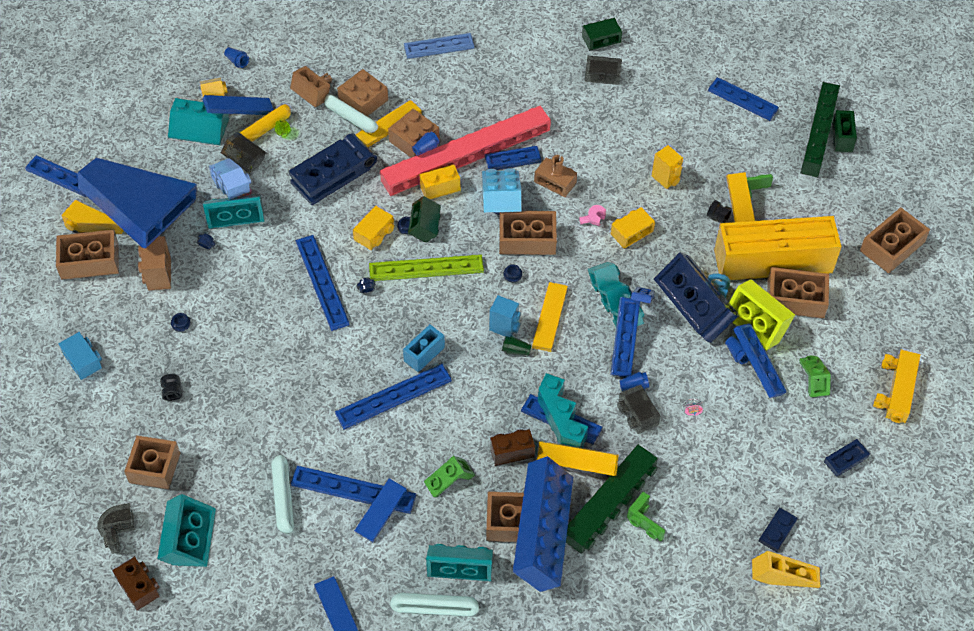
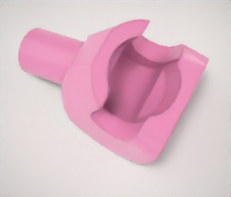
M601 205L592 206L587 216L579 217L580 224L591 223L600 226V220H604L606 217V209Z

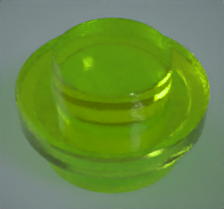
M279 120L276 122L275 132L278 136L285 138L291 133V128L287 121Z

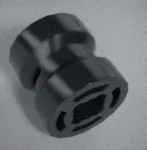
M714 200L707 211V216L711 219H717L719 223H725L724 219L728 220L732 208L729 206L723 207L721 202Z
M167 374L161 377L162 399L165 401L180 399L182 397V390L179 387L181 384L180 376Z

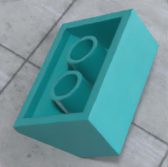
M175 98L170 110L168 138L220 146L230 119L229 114L207 113L203 102Z
M261 194L239 196L230 200L229 198L212 199L203 203L209 229L264 222Z
M184 494L168 500L157 559L175 566L207 567L216 508Z
M444 544L429 545L426 555L427 577L491 581L492 549L487 547L468 548L464 545H457L456 547Z

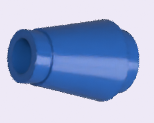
M231 47L226 48L224 55L236 67L243 68L247 66L249 56L246 52Z
M426 132L412 147V150L419 156L437 148L440 141L434 132Z
M734 336L729 337L725 344L735 362L740 364L747 363L749 358L740 341Z
M640 371L623 380H619L622 392L645 391V388L650 387L646 372L641 373Z

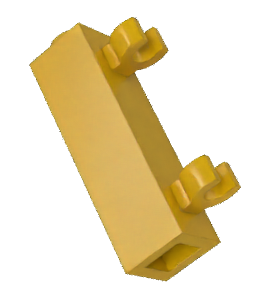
M902 349L897 358L889 354L884 355L881 367L884 369H895L890 396L887 397L884 394L877 393L873 404L875 408H886L885 418L891 419L895 423H906L910 414L921 355Z

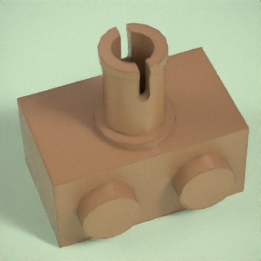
M304 66L293 72L290 89L312 106L317 107L324 103L326 95L329 94L332 77L328 73L318 76L308 67Z
M554 155L552 160L546 157L535 170L534 182L566 197L577 183V172L563 166L564 158L562 156Z

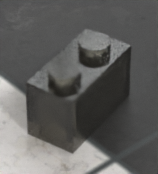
M587 55L585 82L619 85L622 59Z
M236 132L226 140L220 153L230 158L250 174L261 165L267 152L239 132Z
M641 384L619 393L618 409L621 413H625L629 427L635 429L637 434L659 425L660 414Z

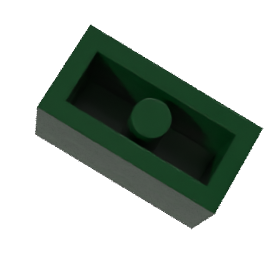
M614 17L583 25L582 38L589 51L621 43L622 30Z
M836 110L832 122L834 151L853 152L857 140L854 111Z
M425 196L412 204L408 234L423 242H428L435 238L439 233L441 205Z

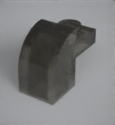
M130 503L116 505L107 509L98 520L97 529L104 539L105 548L109 547L112 554L120 553L118 533L135 530L134 515Z

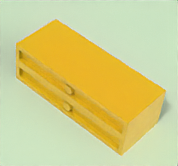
M834 216L720 223L714 252L719 274L727 276L730 280L768 278L771 267L826 274L833 273L842 246Z

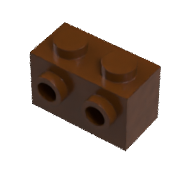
M520 429L514 433L497 434L494 437H490V450L495 466L535 458V444L530 429Z
M135 556L112 570L136 611L160 597L157 592L160 588L154 577L149 579L147 576L149 570L143 561L139 563Z

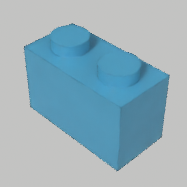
M497 295L490 308L489 331L508 337L513 335V333L517 334L521 325L519 322L521 316L519 303Z
M429 324L403 349L404 362L419 373L445 348L444 334Z
M80 332L58 343L63 355L80 380L102 369L100 361H102L101 356L97 350L93 351L91 349L93 346L88 337L83 338Z

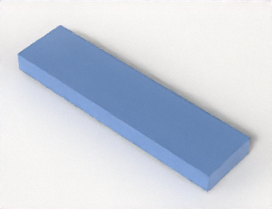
M471 33L404 43V49L407 59L474 49V43Z

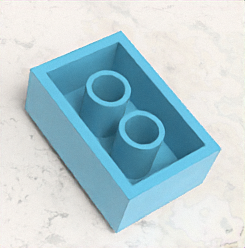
M508 168L504 171H497L496 169L482 171L484 213L521 212L519 170Z

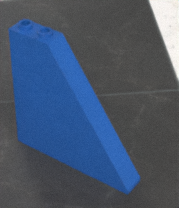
M97 157L77 173L78 189L145 249L196 200L197 184Z

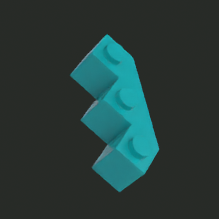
M605 262L588 268L592 286L596 292H600L601 302L607 312L613 314V323L616 326L619 300L621 297L630 298L632 292L627 284L620 282L618 277L620 276V271L617 265ZM641 307L639 308L637 326L644 324V312Z
M546 373L538 389V403L546 415L551 430L554 431L558 444L583 448L587 439L588 426L573 421L576 402L562 398L565 380Z

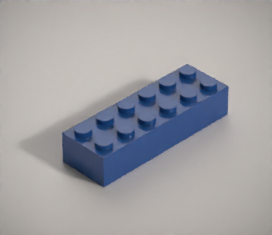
M548 456L528 463L513 573L539 592L561 586L573 486V476Z

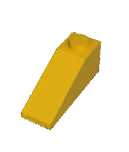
M74 200L61 215L65 227L70 231L76 230L80 233L114 230L115 234H122L124 232L109 216L77 200Z
M766 551L752 559V579L770 585L820 588V568Z

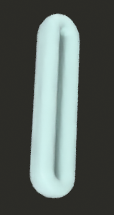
M331 94L326 95L324 104L331 111L367 133H373L378 129L377 123L335 96Z
M278 455L271 463L276 525L279 531L291 533L294 529L289 467L287 459L283 455Z
M397 593L390 601L391 608L400 613L473 616L479 611L477 600L470 596Z

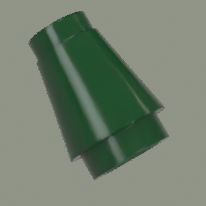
M512 335L510 337L505 336L501 351L506 352V354L529 356L531 344Z

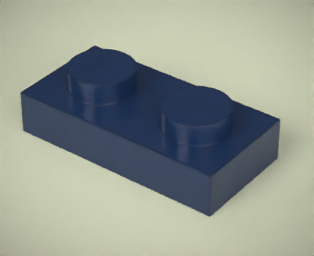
M855 439L826 457L824 463L838 477L869 458L870 453L858 439Z
M779 507L758 542L778 552L798 518Z

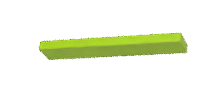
M482 254L369 263L370 279L375 281L484 273Z

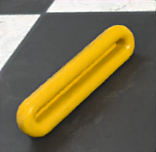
M283 104L245 128L231 139V146L234 149H243L288 119L291 115L290 107L287 104Z

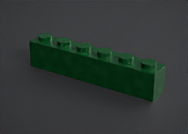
M822 82L800 174L817 178L819 176L840 85Z
M637 444L617 467L616 475H611L568 524L566 543L580 554L585 550L589 551L595 544L596 540L594 539L598 534L602 536L606 532L609 521L611 519L615 521L620 515L621 507L629 505L633 499L632 494L636 490L639 492L646 483L644 480L656 473L658 457Z

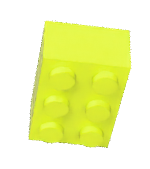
M751 279L737 287L729 302L739 314V317L732 323L736 326L751 324L766 351L781 341L795 317L793 312Z

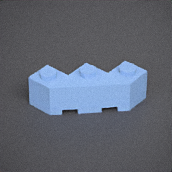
M230 158L209 166L210 175L217 189L220 188L223 195L226 194L229 200L250 192L249 184H251V179L248 173L244 174L242 168Z

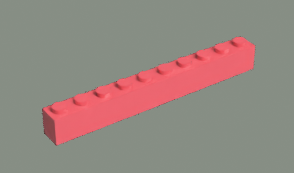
M541 106L531 108L528 111L516 114L496 124L467 134L464 137L452 140L419 156H414L407 160H402L395 165L385 167L380 170L381 182L390 196L419 185V174L450 165H455L456 169L485 158V154L502 151L550 131L551 120Z

